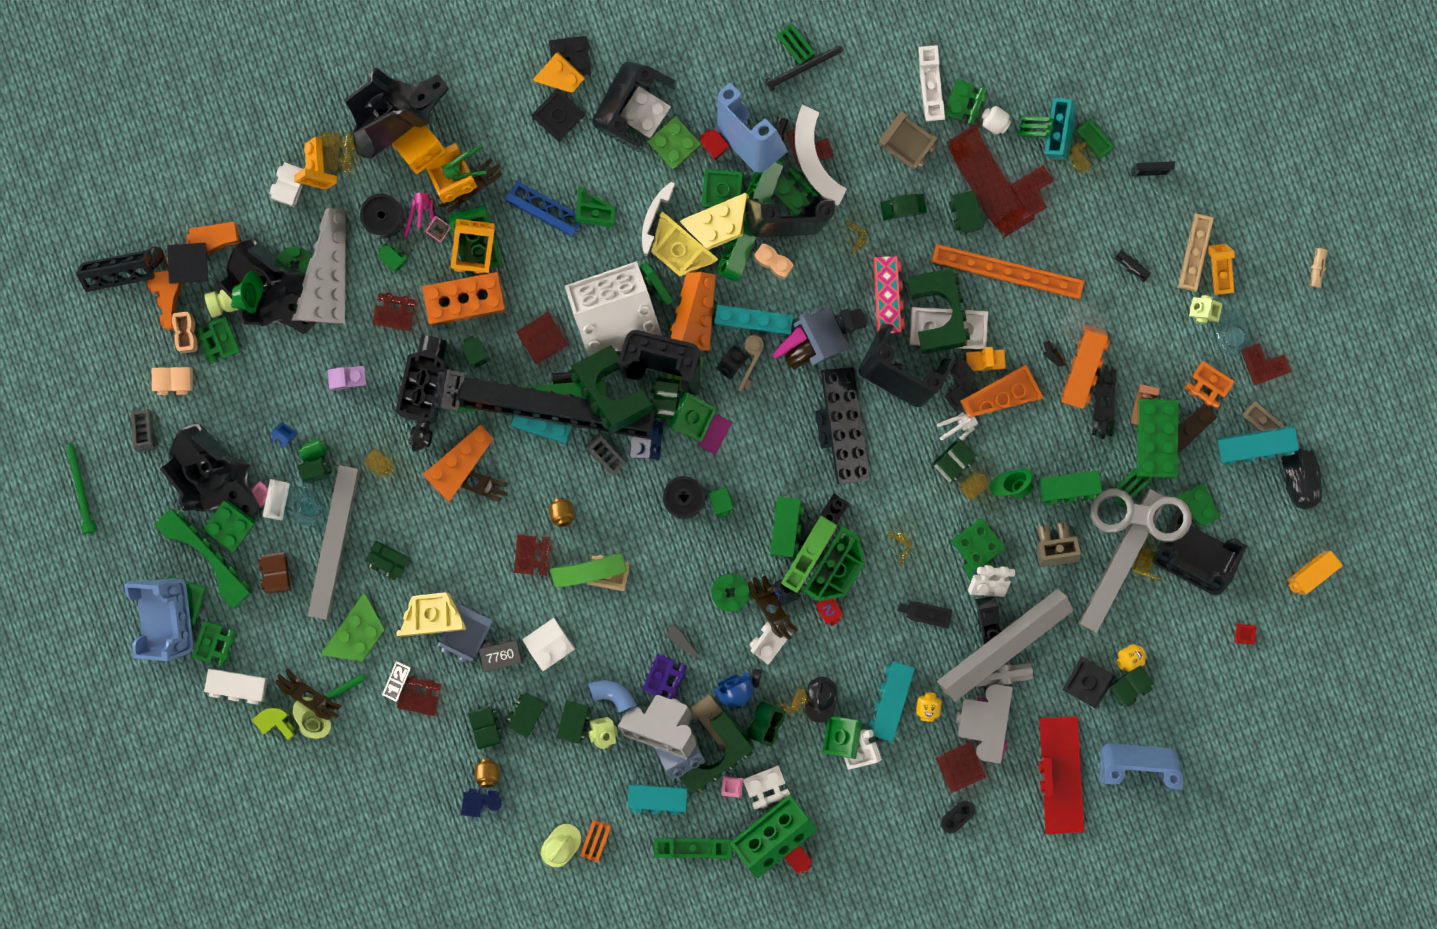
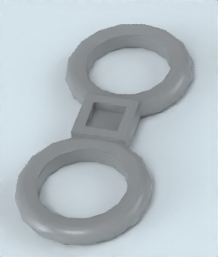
M1115 488L1102 491V494L1097 495V498L1093 500L1090 507L1091 519L1094 525L1101 531L1118 533L1126 529L1130 524L1146 526L1156 539L1164 542H1172L1182 538L1189 531L1192 523V514L1188 505L1175 497H1163L1155 501L1151 506L1134 504L1132 497L1126 491ZM1109 497L1122 498L1127 505L1125 518L1115 525L1105 524L1099 517V507ZM1166 505H1174L1179 507L1183 513L1182 526L1173 533H1162L1154 524L1155 515L1160 508Z

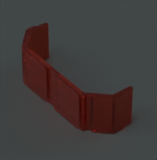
M975 124L947 141L946 144L954 162L970 188L975 191V195L987 216L1001 235L1006 238L1034 221L1035 215H1031L1019 201L985 146L978 130L979 124Z

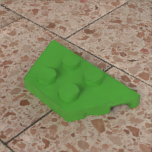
M365 593L361 595L321 655L356 661L365 660L385 631Z

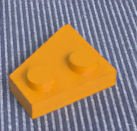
M557 52L533 80L573 93L586 78Z

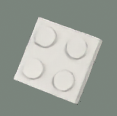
M639 86L620 116L626 119L628 126L651 139L671 109V106Z

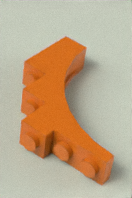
M235 222L190 228L189 234H187L188 244L206 243L208 257L213 252L226 246L240 243L238 225ZM168 270L154 272V279L147 280L148 290L160 295L157 296V303L159 308H162V315H160L161 326H164V329L168 331L174 330L172 317L176 312L177 299L184 283L170 284Z

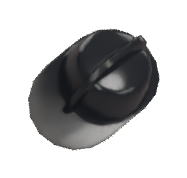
M817 677L807 687L805 712L808 718L817 723L826 722L834 715L837 687L830 678Z

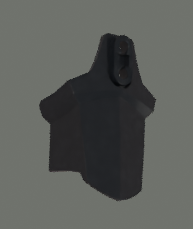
M374 68L370 74L369 82L344 99L356 123L353 129V138L357 155L363 158H373L412 127L421 128L428 124L431 110L449 90L441 76L434 75L425 81L411 86L387 76L379 68Z
M256 239L243 241L234 247L226 269L228 277L218 284L222 290L232 299V289L241 284L246 274L250 271L257 272L263 283V293L256 311L249 313L247 310L239 309L241 322L244 325L258 326L281 322L302 334L307 333L316 322L307 323L305 321L292 320L293 314H296L298 308L297 301L301 297L303 291L302 284L306 274L298 270L289 269ZM293 303L296 305V310L292 308Z
M192 424L180 429L170 449L171 460L162 466L160 470L179 492L181 509L183 511L194 510L203 512L219 508L221 503L227 499L249 517L257 512L259 504L248 482L251 465L243 459L233 458L201 424ZM234 491L237 493V497L233 495ZM245 505L249 506V511L246 510Z

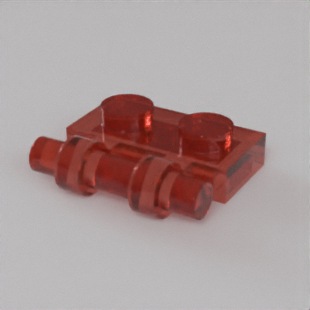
M388 292L386 294L378 293L377 300L384 301L383 307L375 306L372 324L410 332L414 313L408 312L407 307H415L416 300L409 299L408 296H393L392 293ZM390 304H400V310L390 308Z
M517 535L514 573L534 575V567H540L539 575L547 576V568L550 567V562H548L549 551H551V545H549L550 537H542V544H536L537 536ZM536 550H541L540 562L535 561Z
M416 676L407 677L404 684L409 685V690H401L397 708L435 716L439 697L432 696L433 690L440 691L442 684L435 683V680L430 679L428 681L421 680ZM416 686L426 688V694L415 692Z

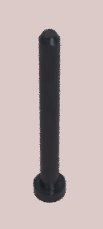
M837 46L772 80L767 78L765 79L766 85L770 91H773L775 86L842 53L843 48L842 46Z

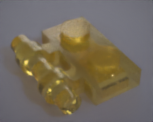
M321 132L324 172H338L339 165H343V172L350 173L351 165H353L352 148H354L355 144L353 142V134H346L345 141H340V133ZM340 148H345L344 158H339Z

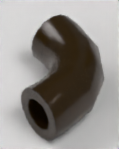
M808 339L788 351L785 358L791 368L797 369L808 363L810 358L815 356L816 353Z

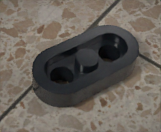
M960 801L942 817V829L947 833L958 831L974 816L975 808L973 804L969 801ZM962 807L968 808L966 814L961 812ZM950 819L954 822L951 827L947 826V821Z

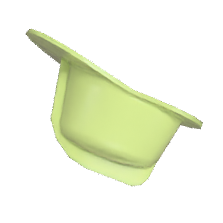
M303 697V699L306 701H310L313 699L309 697ZM299 701L295 702L293 715L301 733L305 737L316 740L329 734L331 730L330 720L317 717L312 710Z
M562 824L555 828L541 848V856L545 863L552 867L564 866L581 844L580 831L571 824Z

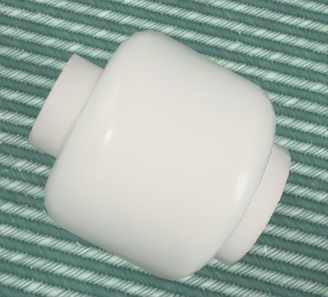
M994 106L991 109L987 108L981 117L984 119L983 127L995 135L1003 134L1011 123L1009 114L998 106Z

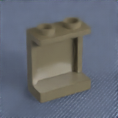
M900 111L877 145L915 171L917 167L921 169L927 160L924 157L927 153L930 152L932 154L938 146L935 143L938 138L931 136L909 120L905 113Z

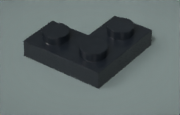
M587 36L549 40L551 58L559 52L565 59L570 58L571 65L583 76L591 75Z

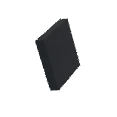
M558 88L531 115L558 142L585 116Z
M1175 161L1136 163L1131 168V176L1169 175L1175 169Z
M206 243L167 245L170 284L209 281Z
M1081 657L1065 684L1063 691L1097 709L1115 675Z

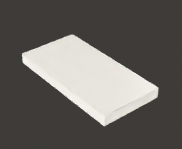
M912 307L909 346H920L918 332L944 326L950 320L953 310ZM965 310L967 321L963 323L964 328L969 330L970 340H967V346L959 347V349L983 350L986 348L988 311Z

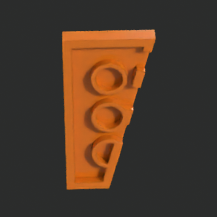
M1023 365L960 400L970 418L1036 401L1044 397L1027 365Z
M482 425L478 426L429 468L423 476L450 503L494 438Z

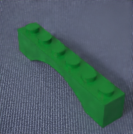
M170 509L154 525L167 539L187 543L206 557L216 574L219 595L232 609H236L252 594L249 590L251 586L246 580L243 579L241 581L236 576L238 572L231 565L228 567L223 562L225 558L218 551L214 552L210 548L212 544L205 537L201 538L197 534L199 530L192 523L188 525L184 520L186 518L179 509L176 511Z

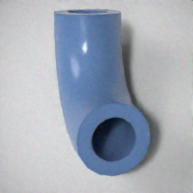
M601 680L588 684L594 702L602 699L610 700L616 705L619 713H624L631 708L637 707L629 690L617 682Z

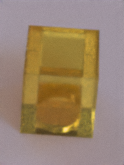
M375 448L363 461L365 466L381 478L384 476L388 477L394 469L392 467L394 462Z
M976 471L961 483L958 488L969 501H972L989 487L987 484L989 480L982 472L979 474Z

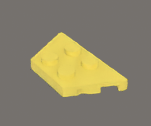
M744 193L684 218L680 222L706 249L710 250L743 236L744 221L747 214L745 209L749 195Z
M664 212L660 214L651 253L674 273L682 277L686 273H692L718 261L717 257Z
M449 593L418 595L411 597L409 608L403 616L404 623L401 630L397 631V636L404 637L466 630V627Z

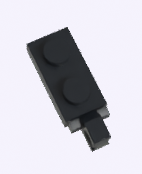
M909 601V605L899 603L897 611L907 613L906 618L946 629L949 627L952 614L950 609L917 601Z

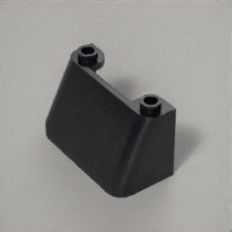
M821 195L811 196V202L808 205L802 206V215L780 216L776 205L761 203L757 198L747 199L748 231L755 237L817 234L833 217L835 200Z
M632 330L627 333L617 363L624 378L639 380L644 376L646 369L649 368L681 376L682 390L697 396L700 388L701 353L697 345L640 330Z
M1178 510L1175 513L1165 534L1173 533L1182 526V511ZM1190 526L1189 531L1182 538L1172 542L1161 541L1152 561L1160 568L1212 595H1220L1232 582L1247 545L1241 543L1238 539H1229L1223 543Z

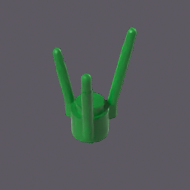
M479 145L471 151H466L453 161L443 165L442 171L448 180L453 178L455 182L469 176L474 177L486 174L487 172L484 170L459 175L461 168L458 163L480 150L483 146Z

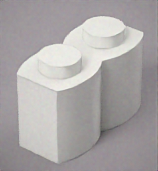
M285 162L283 166H279L276 174L278 180L276 184H272L269 192L271 199L294 208L304 185L294 182V175L303 169Z

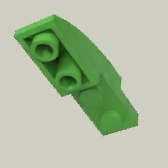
M820 516L781 584L798 593L835 531L837 524Z

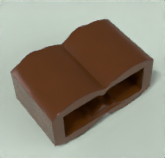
M286 553L261 555V560H258L259 570L263 571L264 579H261L262 590H265L266 594L291 591Z

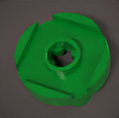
M292 246L284 249L277 258L289 269H291L293 261H299L298 266L300 268L298 271L306 274L310 258L313 257L306 249Z
M725 574L718 577L713 583L711 596L718 608L723 611L734 612L744 607L747 603L749 587L741 576ZM733 587L735 589V597H726V588L731 589Z

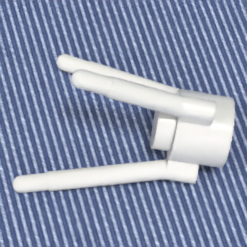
M962 412L956 417L938 423L937 427H941L959 420V425L941 436L940 440H944L959 429H962L965 432L959 439L963 441L969 433L975 430L974 426L978 424L976 418H969L967 414Z

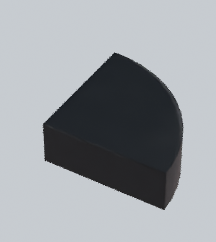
M754 668L752 677L754 688L759 687L761 669Z

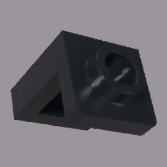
M734 345L723 357L716 369L723 376L731 380L749 357Z

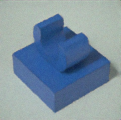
M281 422L271 432L273 436L272 442L274 443L278 439L282 442L280 448H283L295 438L297 432Z

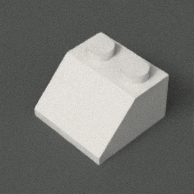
M555 618L522 639L542 671L547 670L575 650V647Z

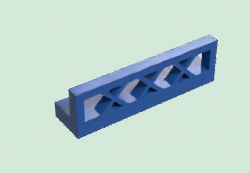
M518 181L511 193H508L505 198L506 202L571 237L575 236L581 223H576L572 227L565 222L564 218L576 216L574 211ZM519 187L526 190L528 198L520 199L515 196ZM540 198L543 200L545 207L537 208L532 205L531 200ZM552 207L559 208L561 216L554 217L550 215L548 209Z

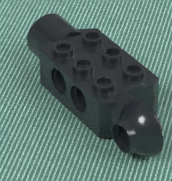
M421 335L417 353L408 355L395 409L401 417L417 421L416 427L412 428L409 438L413 452L422 450L424 447L429 448L431 445L433 431L429 430L431 423L437 422L440 409L432 407L438 369L449 370V365L443 361L447 341L427 335Z

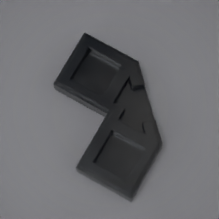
M964 358L953 365L950 374L959 386L944 396L955 412L963 407L960 400L973 393L975 372Z

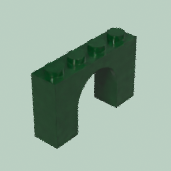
M953 268L908 276L911 299L940 296L950 303L953 310L950 320L944 326L918 332L921 353L926 354L967 346V340H970L968 328L965 329L963 323L967 319L965 310H961L960 303H963L962 293L957 292L956 285L960 284L958 273L954 274Z
M612 345L573 364L570 374L572 381L581 388L582 396L590 401L593 412L595 414L598 413L603 427L605 429L608 428L611 434L650 414L652 410V403L642 389L621 400L607 399L597 390L596 385L602 378L620 369L617 364L619 355Z
M727 709L710 721V726L724 743L725 755L715 764H701L699 767L691 769L681 777H678L691 794L696 791L700 793L707 787L706 784L711 780L715 782L726 769L728 771L732 770L738 764L737 761L741 758L745 760L753 754L754 744Z

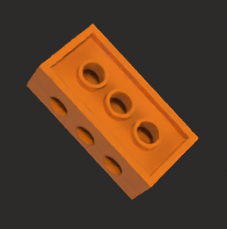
M498 272L422 286L430 326L506 312ZM482 291L488 292V296L484 300L478 298L479 293ZM468 295V302L460 303V297ZM443 299H450V304L447 307H441Z

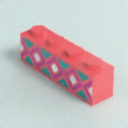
M897 256L874 257L877 333L882 323L894 326L890 335L901 334V330L905 329L904 318H901L900 311L904 310L903 299L899 297V292L903 290L902 280L898 279V273L901 272V261H897Z

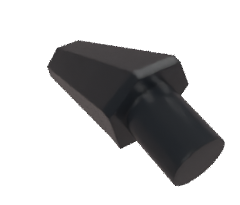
M1050 340L1044 342L1043 345L1046 352L1043 355L1058 367L1065 366L1066 364L1057 349H1053Z

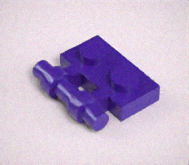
M657 654L642 690L660 696L662 691L665 690L668 692L666 698L672 700L679 693L678 688L681 680L686 676L687 666L680 663L678 670L672 668L674 660ZM669 674L675 676L671 686L666 685Z

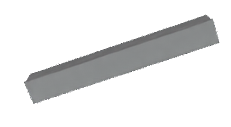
M341 465L338 468L308 611L309 617L324 620L330 618L360 470Z
M1151 489L1147 490L1140 505L1151 506L1155 501L1166 496H1162ZM1160 508V509L1157 511V513H1156V515H1155V518H1154V523H1155V521H1156V519H1157V517H1158V515H1159V513H1160V511H1161L1162 508ZM1133 524L1128 526L1077 624L1092 631L1094 634L1097 633L1149 534L1148 527Z
M1056 589L937 681L944 693L949 695L954 702L1073 612L1074 610L1068 597Z

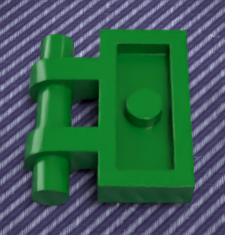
M956 79L944 112L945 116L961 122L963 115L969 117L967 124L974 126L976 119H979L981 105L985 102L987 89L980 87L978 94L972 92L973 84ZM969 99L975 101L972 110L966 108Z
M792 167L788 171L792 179L788 181L783 176L777 182L773 194L794 215H800L802 213V206L810 203L806 197L809 194L815 196L819 195V193L803 177L800 171L797 172ZM797 182L805 189L802 193L794 187Z
M226 316L207 323L210 329L208 332H205L203 326L196 329L199 335L197 338L202 343L205 350L204 355L208 358L210 364L217 362L215 355L220 353L222 359L241 352ZM212 337L216 343L214 348L211 347L209 339Z
M204 621L192 658L212 663L213 657L219 658L217 665L224 667L226 660L230 656L228 653L231 644H234L235 641L234 635L236 630L228 628L227 634L223 635L221 634L223 626ZM219 640L224 641L221 652L216 651Z

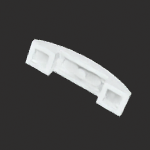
M938 45L918 47L925 121L945 120L939 72Z
M670 182L658 193L646 214L642 231L644 256L648 257L655 239L654 236L649 235V231L661 201L669 203L675 188V183Z

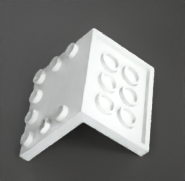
M637 261L565 285L588 357L610 345L613 346L620 356L625 337L632 330H640L662 336Z

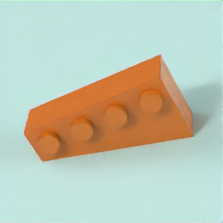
M704 272L686 273L680 294L682 298L681 303L676 308L675 313H677L675 324H672L670 329L672 339L693 343L698 346L700 351H710L716 275Z
M1087 324L1083 326L1084 336L1079 339L1076 351L1078 353L1073 358L1070 369L1072 371L1071 374H1068L1061 396V402L1084 409L1085 404L1088 405L1092 395L1089 393L1090 388L1096 384L1098 376L1095 374L1097 368L1101 369L1104 358L1101 356L1103 350L1107 351L1110 340L1107 339L1106 330Z

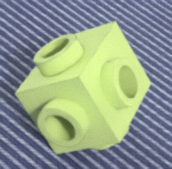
M1202 295L1201 298L1193 297L1189 316L1202 324H1207L1208 321L1219 322L1223 304L1213 300V297Z
M609 717L589 721L591 731L588 734L591 743L593 742L601 749L609 748L611 744H616L617 728Z

